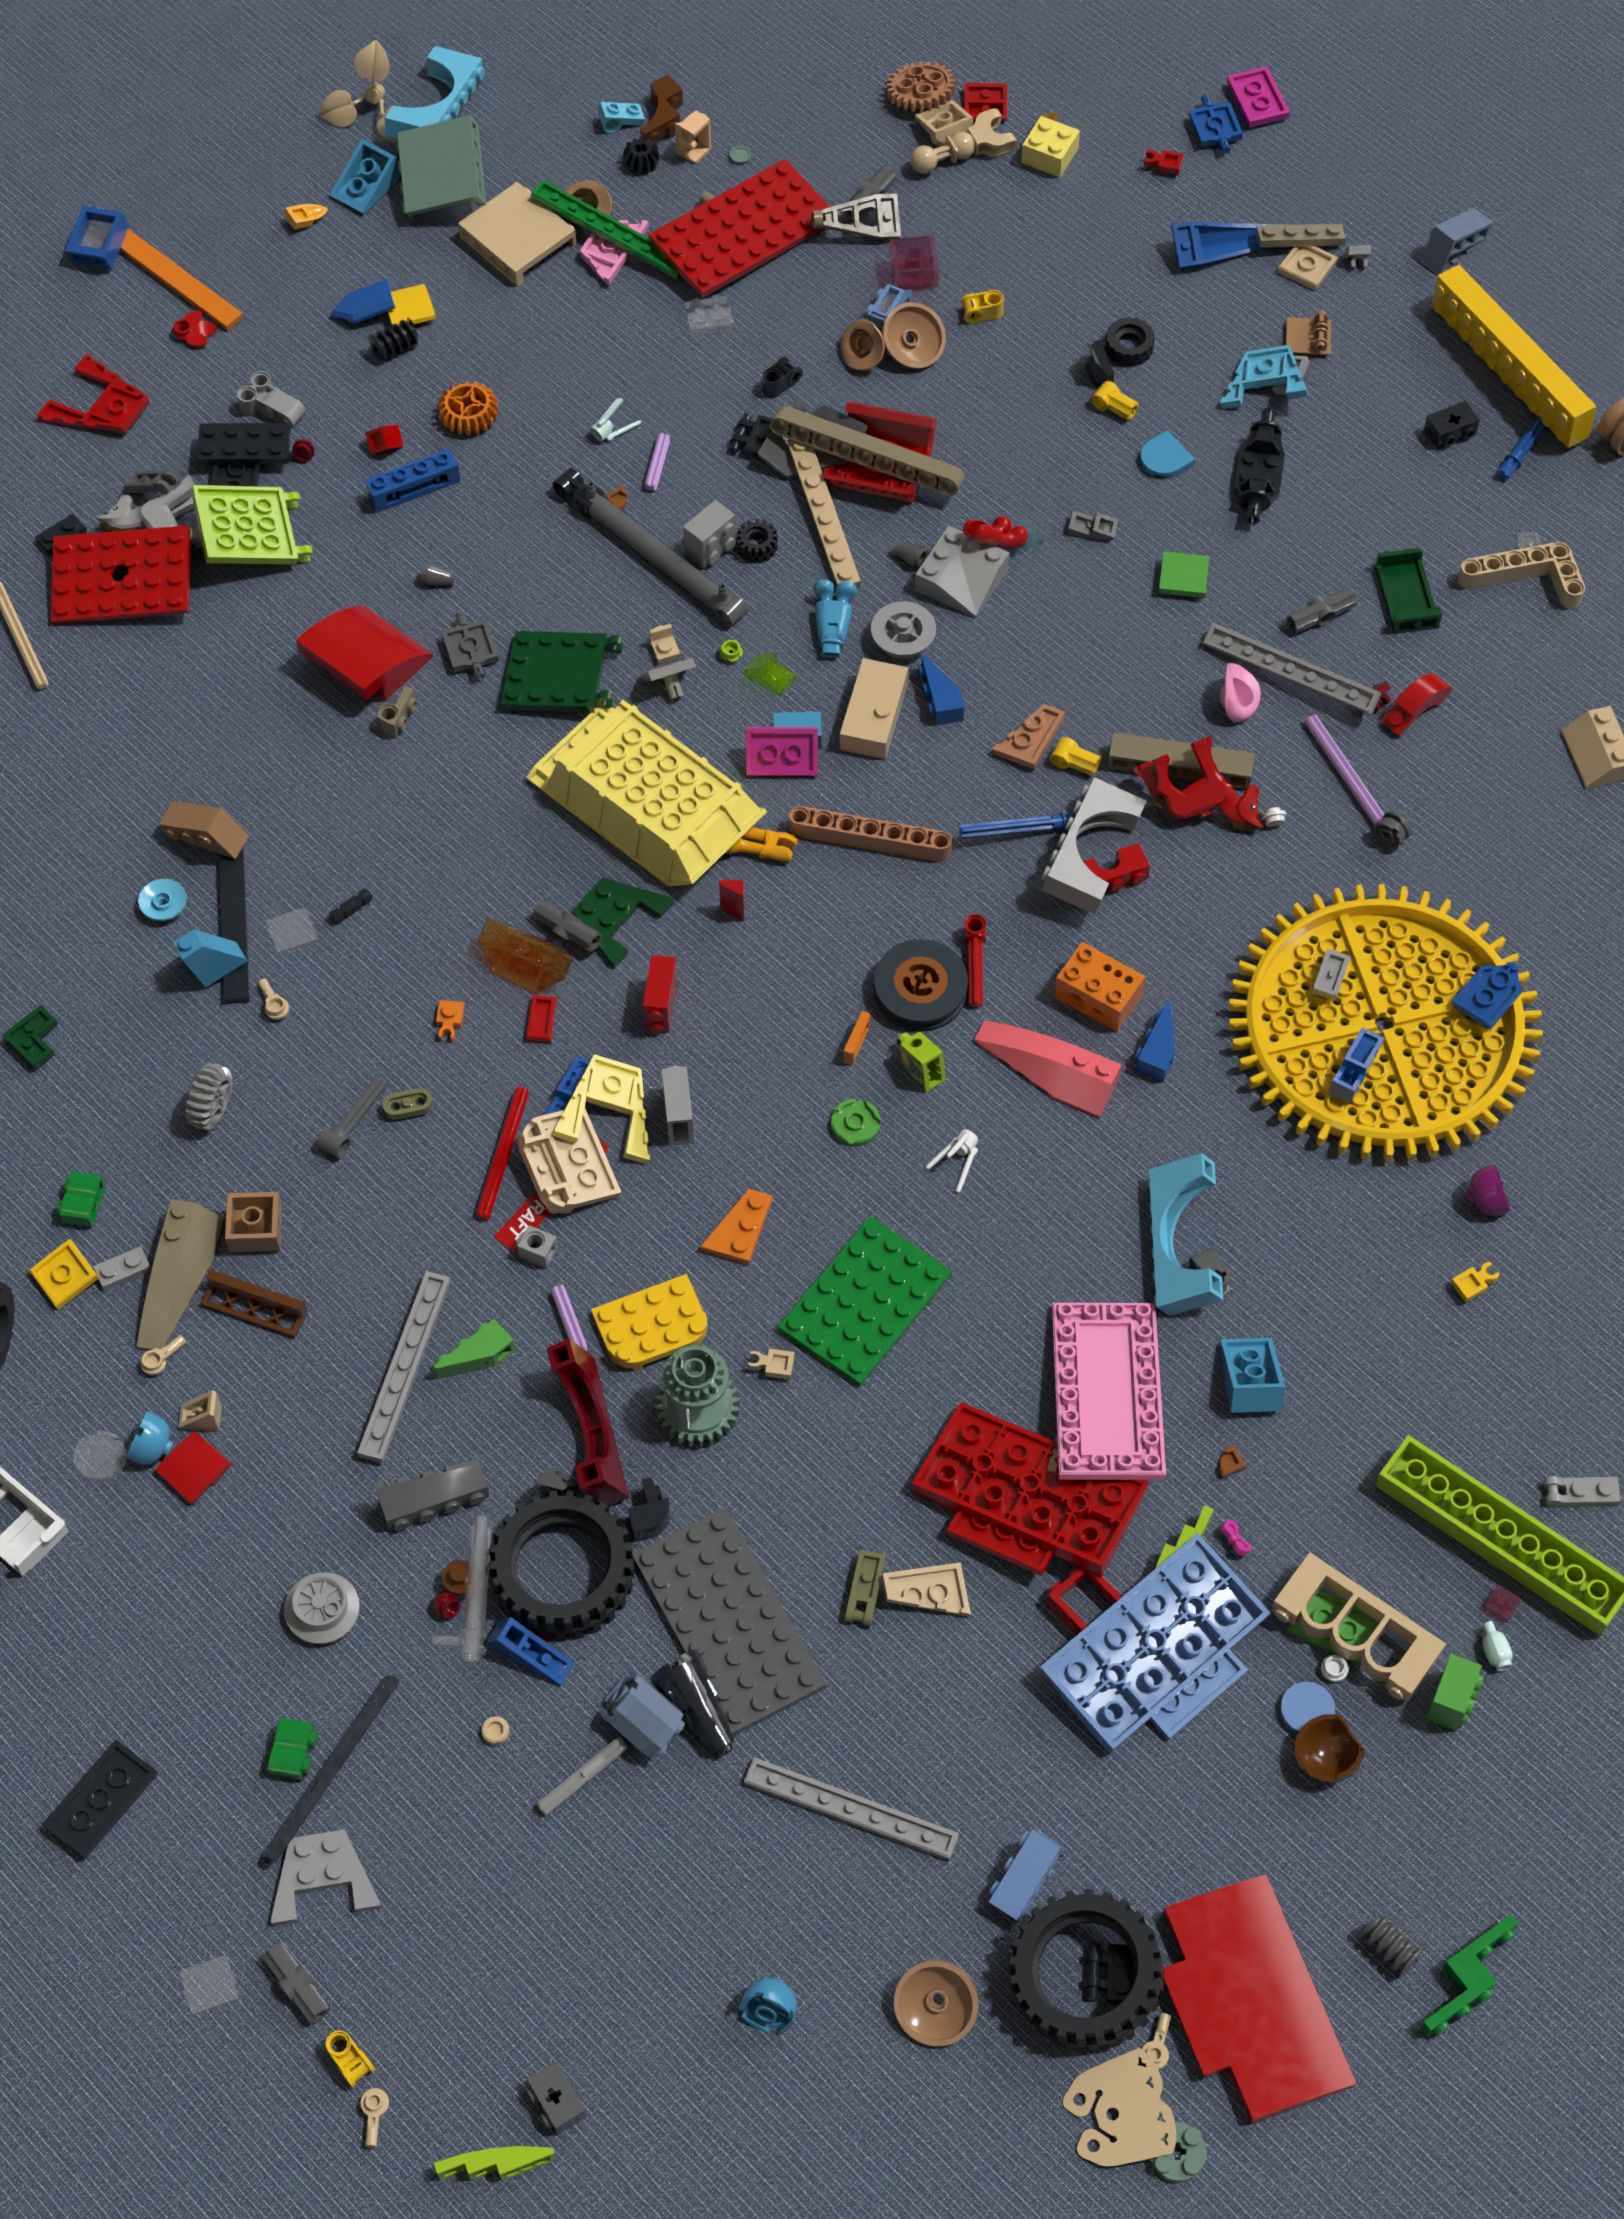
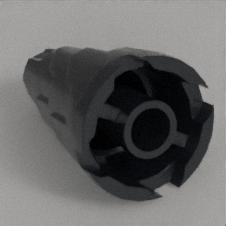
M697 1649L691 1650L675 1658L676 1661L672 1664L669 1662L651 1676V1679L660 1693L683 1713L682 1718H684L695 1736L701 1739L713 1755L718 1754L722 1757L734 1749L732 1744L735 1740L727 1723L728 1718L716 1696L717 1691L707 1673V1667Z

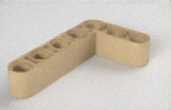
M1563 542L1469 558L1462 562L1458 576V583L1461 587L1474 589L1550 574L1560 603L1568 609H1575L1580 606L1585 590L1584 582L1569 546Z

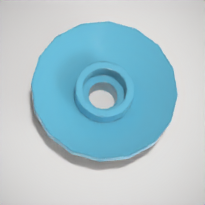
M158 879L150 882L142 889L139 894L138 903L140 910L146 917L155 921H166L175 918L183 911L186 906L187 895L179 882L172 879Z

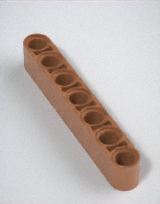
M796 806L789 812V830L796 837L936 862L947 861L951 856L952 838L944 831L804 806Z

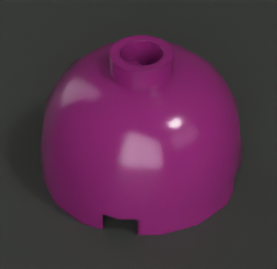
M1495 1164L1477 1170L1471 1177L1470 1190L1466 1191L1470 1206L1476 1205L1481 1213L1488 1216H1498L1511 1211L1500 1174Z

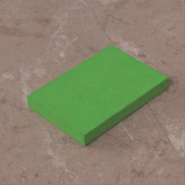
M1320 1589L1307 1606L1306 1611L1314 1622L1328 1624L1336 1619L1348 1601ZM1354 1606L1339 1627L1338 1633L1345 1643L1358 1646L1364 1644L1379 1625V1622ZM1298 1620L1294 1625L1290 1624L1288 1633L1337 1655L1330 1645L1329 1637L1322 1639L1307 1635L1301 1629ZM1361 1658L1357 1660H1347L1360 1667L1362 1666Z

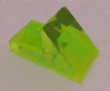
M775 652L758 654L744 670L746 674L780 695H783L796 680V674L777 663V653Z

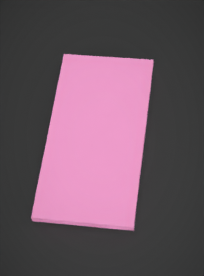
M1052 1303L1059 1480H1166L1155 1303Z

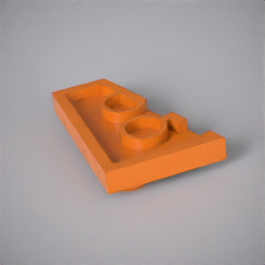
M748 1189L701 1245V1251L749 1265L773 1202V1195Z

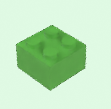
M1450 1654L1426 1720L1456 1732L1461 1723L1466 1725L1484 1677L1479 1675L1482 1665Z

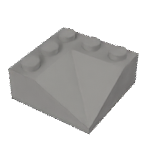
M948 526L915 574V591L976 618L1009 570L1010 553L996 546L975 542L973 538L965 536L963 531Z

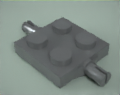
M460 611L461 617L459 612L455 614L458 625L441 631L453 672L473 669L475 678L480 680L479 674L481 679L485 677L482 666L499 662L498 654L487 620L467 622L465 613Z

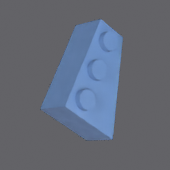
M1032 1830L1030 1834L1026 1832L1018 1844V1847L1021 1849L1016 1858L1013 1856L1009 1858L1003 1869L1006 1874L1002 1881L997 1880L989 1891V1895L992 1896L989 1902L1021 1921L1040 1892L1039 1889L1045 1879L1052 1874L1054 1870L1052 1868L1059 1856H1063L1067 1851L1065 1847L1036 1830Z

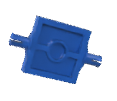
M1206 94V97L1203 95L1200 98L1203 107L1189 110L1188 116L1201 148L1219 144L1222 153L1228 154L1231 151L1228 142L1242 140L1243 132L1230 102L1212 104L1209 95Z

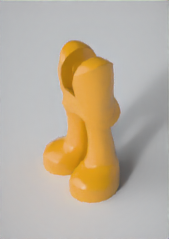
M751 827L725 853L759 854L761 859L770 858L777 861L790 862L793 856V852L790 849L795 848L798 839L786 832H775L768 829L763 830ZM742 838L763 841L764 844L750 842Z

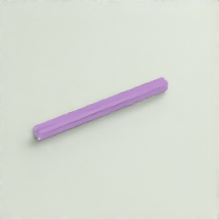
M1315 714L1308 716L1305 724L1375 825L1382 819L1384 813L1318 716Z

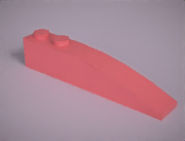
M984 1020L974 1039L976 1044L998 1060L1002 1059L1008 1063L1012 1070L1026 1076L1030 1083L1036 1087L1040 1086L1047 1091V1095L1054 1100L1097 1118H1100L1120 1079L1121 1064L1076 1045L1031 1030Z

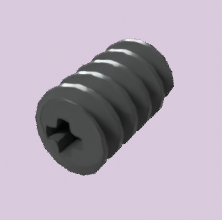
M1389 1915L1382 1918L1376 1917L1362 1931L1360 1937L1364 1938L1370 1935L1367 1944L1373 1946L1378 1943L1375 1952L1377 1954L1386 1952L1383 1960L1386 1963L1394 1960L1391 1968L1393 1971L1403 1968L1400 1973V1977H1402L1419 1960L1423 1949L1419 1948L1413 1951L1412 1946L1415 1941L1412 1939L1405 1943L1403 1940L1406 1932L1396 1934L1395 1931L1398 1924L1387 1925L1390 1919Z

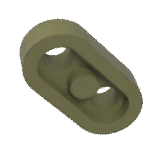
M417 1088L389 1094L384 1098L382 1105L385 1115L390 1119L397 1120L428 1113L432 1109L433 1099L428 1090ZM419 1102H424L421 1106L417 1105ZM394 1107H400L399 1110H392Z

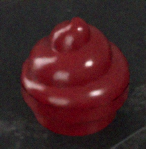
M299 439L294 443L292 452L298 461L306 462L313 458L315 447L309 440Z
M451 1592L438 1594L433 1599L435 1613L440 1618L451 1619L460 1610V1601Z

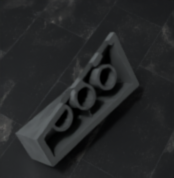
M478 1459L447 1466L443 1469L442 1473L432 1470L425 1471L417 1479L407 1480L406 1476L396 1478V1484L385 1486L384 1482L374 1483L389 1531L404 1530L415 1522H427L436 1515L444 1512L453 1513L462 1506L468 1504L476 1505L483 1502L485 1498L490 1497Z

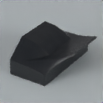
M1098 340L1094 341L1091 345L1088 344L1091 354L1085 367L1092 384L1100 387L1105 381L1114 383V371L1101 341Z

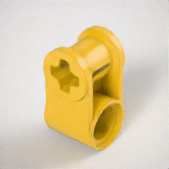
M998 290L967 294L960 301L961 306L965 310L964 319L970 324L997 320L1004 314V296Z
M341 2030L334 2031L327 2037V2051L342 2076L352 2088L356 2086L355 2082L366 2073L375 2071L367 2056L361 2049L359 2050L346 2032ZM339 2040L347 2042V2047L344 2051L334 2052L332 2050L335 2042Z

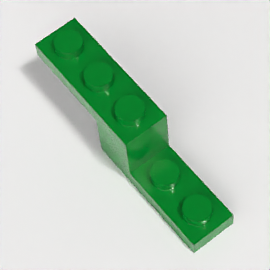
M1512 1914L1446 1961L1443 1971L1461 1994L1423 2022L1420 2029L1426 2037L1433 2033L1439 2036L1450 2027L1448 2022L1453 2018L1457 2017L1459 2020L1464 2018L1472 2011L1471 2005L1477 2001L1482 2004L1494 1995L1492 1990L1497 1981L1480 1960H1484L1493 1953L1494 1949L1492 1947L1497 1943L1501 1942L1504 1945L1515 1937L1516 1933L1514 1931L1519 1922Z

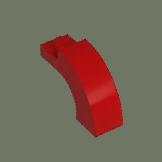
M1426 674L1414 681L1396 698V704L1381 722L1401 737L1422 712L1433 705L1439 706L1454 688L1437 674Z

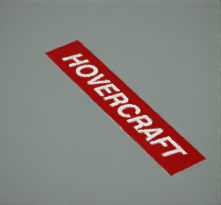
M599 1140L605 1153L610 1147ZM536 1190L494 1236L495 1239L514 1252L518 1249L516 1242L522 1232L525 1233L529 1225L537 1228L550 1214L540 1200Z

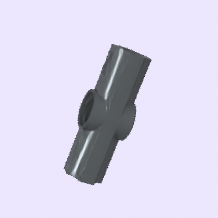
M887 165L881 166L869 181L864 180L860 184L857 195L852 201L875 194H885L896 180V173ZM871 208L859 211V221L864 218ZM845 211V214L853 221L852 212Z
M1344 588L1326 597L1323 595L1315 596L1308 602L1307 606L1287 614L1286 620L1290 630L1297 634L1316 624L1320 626L1329 624L1336 615L1355 607L1357 601L1353 591L1350 588Z
M544 899L537 903L534 908L533 917L549 926L553 929V932L568 941H573L590 952H593L601 944V933L582 923L583 920L566 910L562 911Z
M282 1942L270 1947L262 1958L279 1980L277 1982L291 2002L294 2001L310 2025L326 2017L330 2008L315 1989L313 1980L303 1966L297 1964L292 1954Z

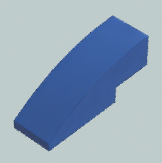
M1362 1027L1334 1077L1328 1094L1351 1105L1385 1038Z

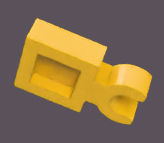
M1491 1262L1484 1263L1479 1272L1474 1267H1471L1452 1278L1451 1284L1465 1302L1487 1291L1488 1285L1486 1283L1492 1284L1499 1279V1272L1494 1275H1489L1486 1272L1491 1269Z

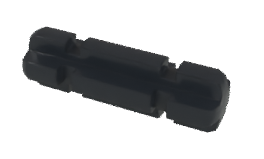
M363 888L358 892L357 896L353 895L340 904L339 909L336 907L330 911V919L335 924L340 923L344 920V916H350L363 907V903L365 905L373 899L372 894L367 888Z

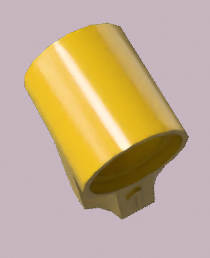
M1105 381L1091 397L1092 404L1098 410L1106 411L1109 409L1127 420H1131L1139 408L1138 402L1120 393L1119 388L1110 381Z
M1062 737L1052 752L1050 761L1058 768L1066 769L1071 767L1093 776L1098 769L1101 756L1079 748L1078 744L1071 738Z

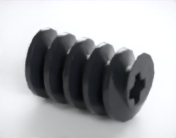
M409 317L407 321L401 320L399 325L392 324L391 329L386 327L383 329V332L377 331L375 336H368L370 346L375 355H381L385 360L387 359L386 352L389 351L392 356L395 355L394 348L403 352L402 344L408 349L411 348V340L414 344H419L418 333Z

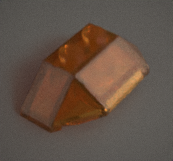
M487 918L479 937V943L483 947L493 972L534 992H539L565 980L574 959L572 955L561 947L518 927L492 918Z

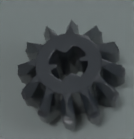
M643 136L640 140L633 138V141L627 142L626 148H624V163L632 172L638 170L640 174L642 171L649 173L651 168L656 169L660 159L657 143H653L651 138L644 140Z

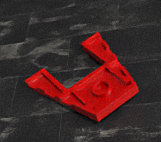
M86 353L74 368L76 374L108 387L87 413L49 399L37 414V417L41 422L125 434L150 402L148 396L130 383L127 384L122 381L119 375L111 373L106 369L105 365L99 361L96 362L90 354Z

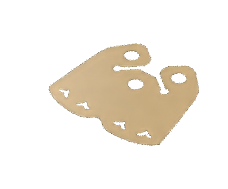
M1137 2048L1083 2072L1076 2077L1063 2099L1064 2107L1076 2116L1082 2117L1089 2114L1096 2098V2091L1101 2090L1103 2095L1100 2096L1094 2110L1099 2128L1117 2138L1116 2142L1111 2143L1110 2139L1094 2129L1085 2130L1077 2146L1078 2154L1081 2157L1101 2166H1117L1173 2153L1176 2144L1174 2116L1169 2106L1160 2099L1163 2088L1162 2078L1156 2064L1144 2050ZM1139 2057H1141L1142 2063L1146 2064V2067L1138 2066ZM1150 2077H1152L1151 2083L1153 2084L1154 2088H1151L1148 2084H1146ZM1077 2093H1082L1086 2097V2101L1082 2106L1076 2105L1073 2101ZM1116 2108L1119 2111V2117L1113 2121L1109 2120L1106 2115L1108 2109ZM1159 2112H1162V2118L1166 2121L1165 2123L1157 2120ZM1166 2133H1168V2137L1166 2139L1168 2145L1161 2141V2139L1165 2136ZM1095 2139L1100 2143V2148L1097 2152H1090L1087 2145L1090 2140Z

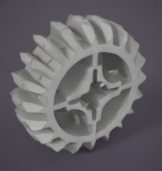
M208 1063L198 1071V1075L195 1076L194 1082L191 1084V1090L188 1093L189 1097L186 1101L187 1107L185 1110L187 1112L186 1119L188 1124L201 1130L210 1131L220 1123L232 1093L233 1077L228 1068L220 1064Z

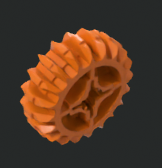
M467 380L465 384H461L458 381L456 387L450 385L449 390H444L443 396L439 397L437 409L439 419L445 426V429L449 428L451 433L457 431L459 436L466 433L469 437L471 433L478 435L480 430L486 432L487 426L493 427L494 421L497 420L499 407L497 397L493 394L491 388H487L485 384L479 386L477 381L470 384Z

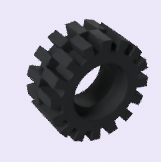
M755 519V523L748 520L747 525L745 523L741 524V528H738L736 534L737 551H739L740 557L744 556L746 561L751 558V563H755V560L763 563V558L768 561L770 556L774 557L775 551L778 549L776 528H773L771 523L767 525L766 520L759 523V519ZM756 537L763 538L764 540H766L764 543L759 545H754L748 542L750 539Z

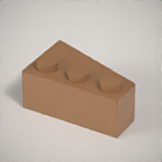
M172 801L159 823L166 831L165 834L173 840H181L234 859L237 858L249 837L219 807Z

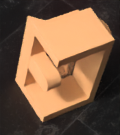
M695 110L683 122L675 123L676 153L696 165L711 150L710 118Z

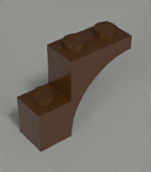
M668 74L650 83L651 99L655 103L657 110L653 118L640 128V137L642 138L643 136L644 140L651 138L653 143H659L668 136L675 134V123H680V114L676 109L683 105V91Z

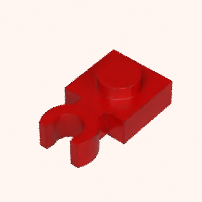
M1147 150L1143 166L1146 168L1156 166L1158 167L1157 172L1179 176L1183 153L1162 150L1161 154H1157L1154 150Z

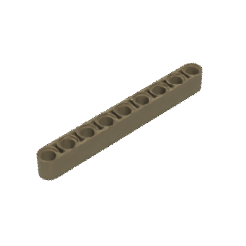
M788 406L780 407L770 421L771 430L779 436L946 496H954L965 480L964 472L956 466Z

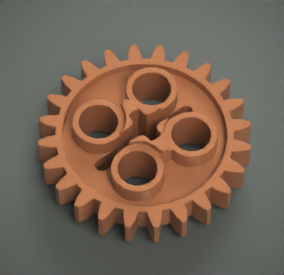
M919 61L918 65L911 62L910 67L903 65V70L897 68L896 73H891V78L887 79L888 84H886L888 99H891V103H896L897 108L903 106L905 111L908 108H912V112L916 109H920V112H923L924 108L932 111L933 106L940 108V103L946 105V99L951 100L956 89L954 74H951V69L946 70L945 65L939 67L938 62L931 65L930 61L926 64Z

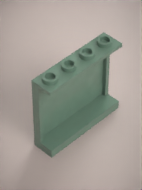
M471 115L397 132L398 141H396V149L400 156L398 169L402 176L400 189L404 197L402 210L412 221H416V214L474 201L477 206L486 205L478 123Z

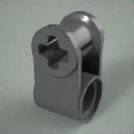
M1214 1247L1189 1258L1192 1270L1210 1268L1222 1277L1223 1298L1228 1295L1231 1274Z

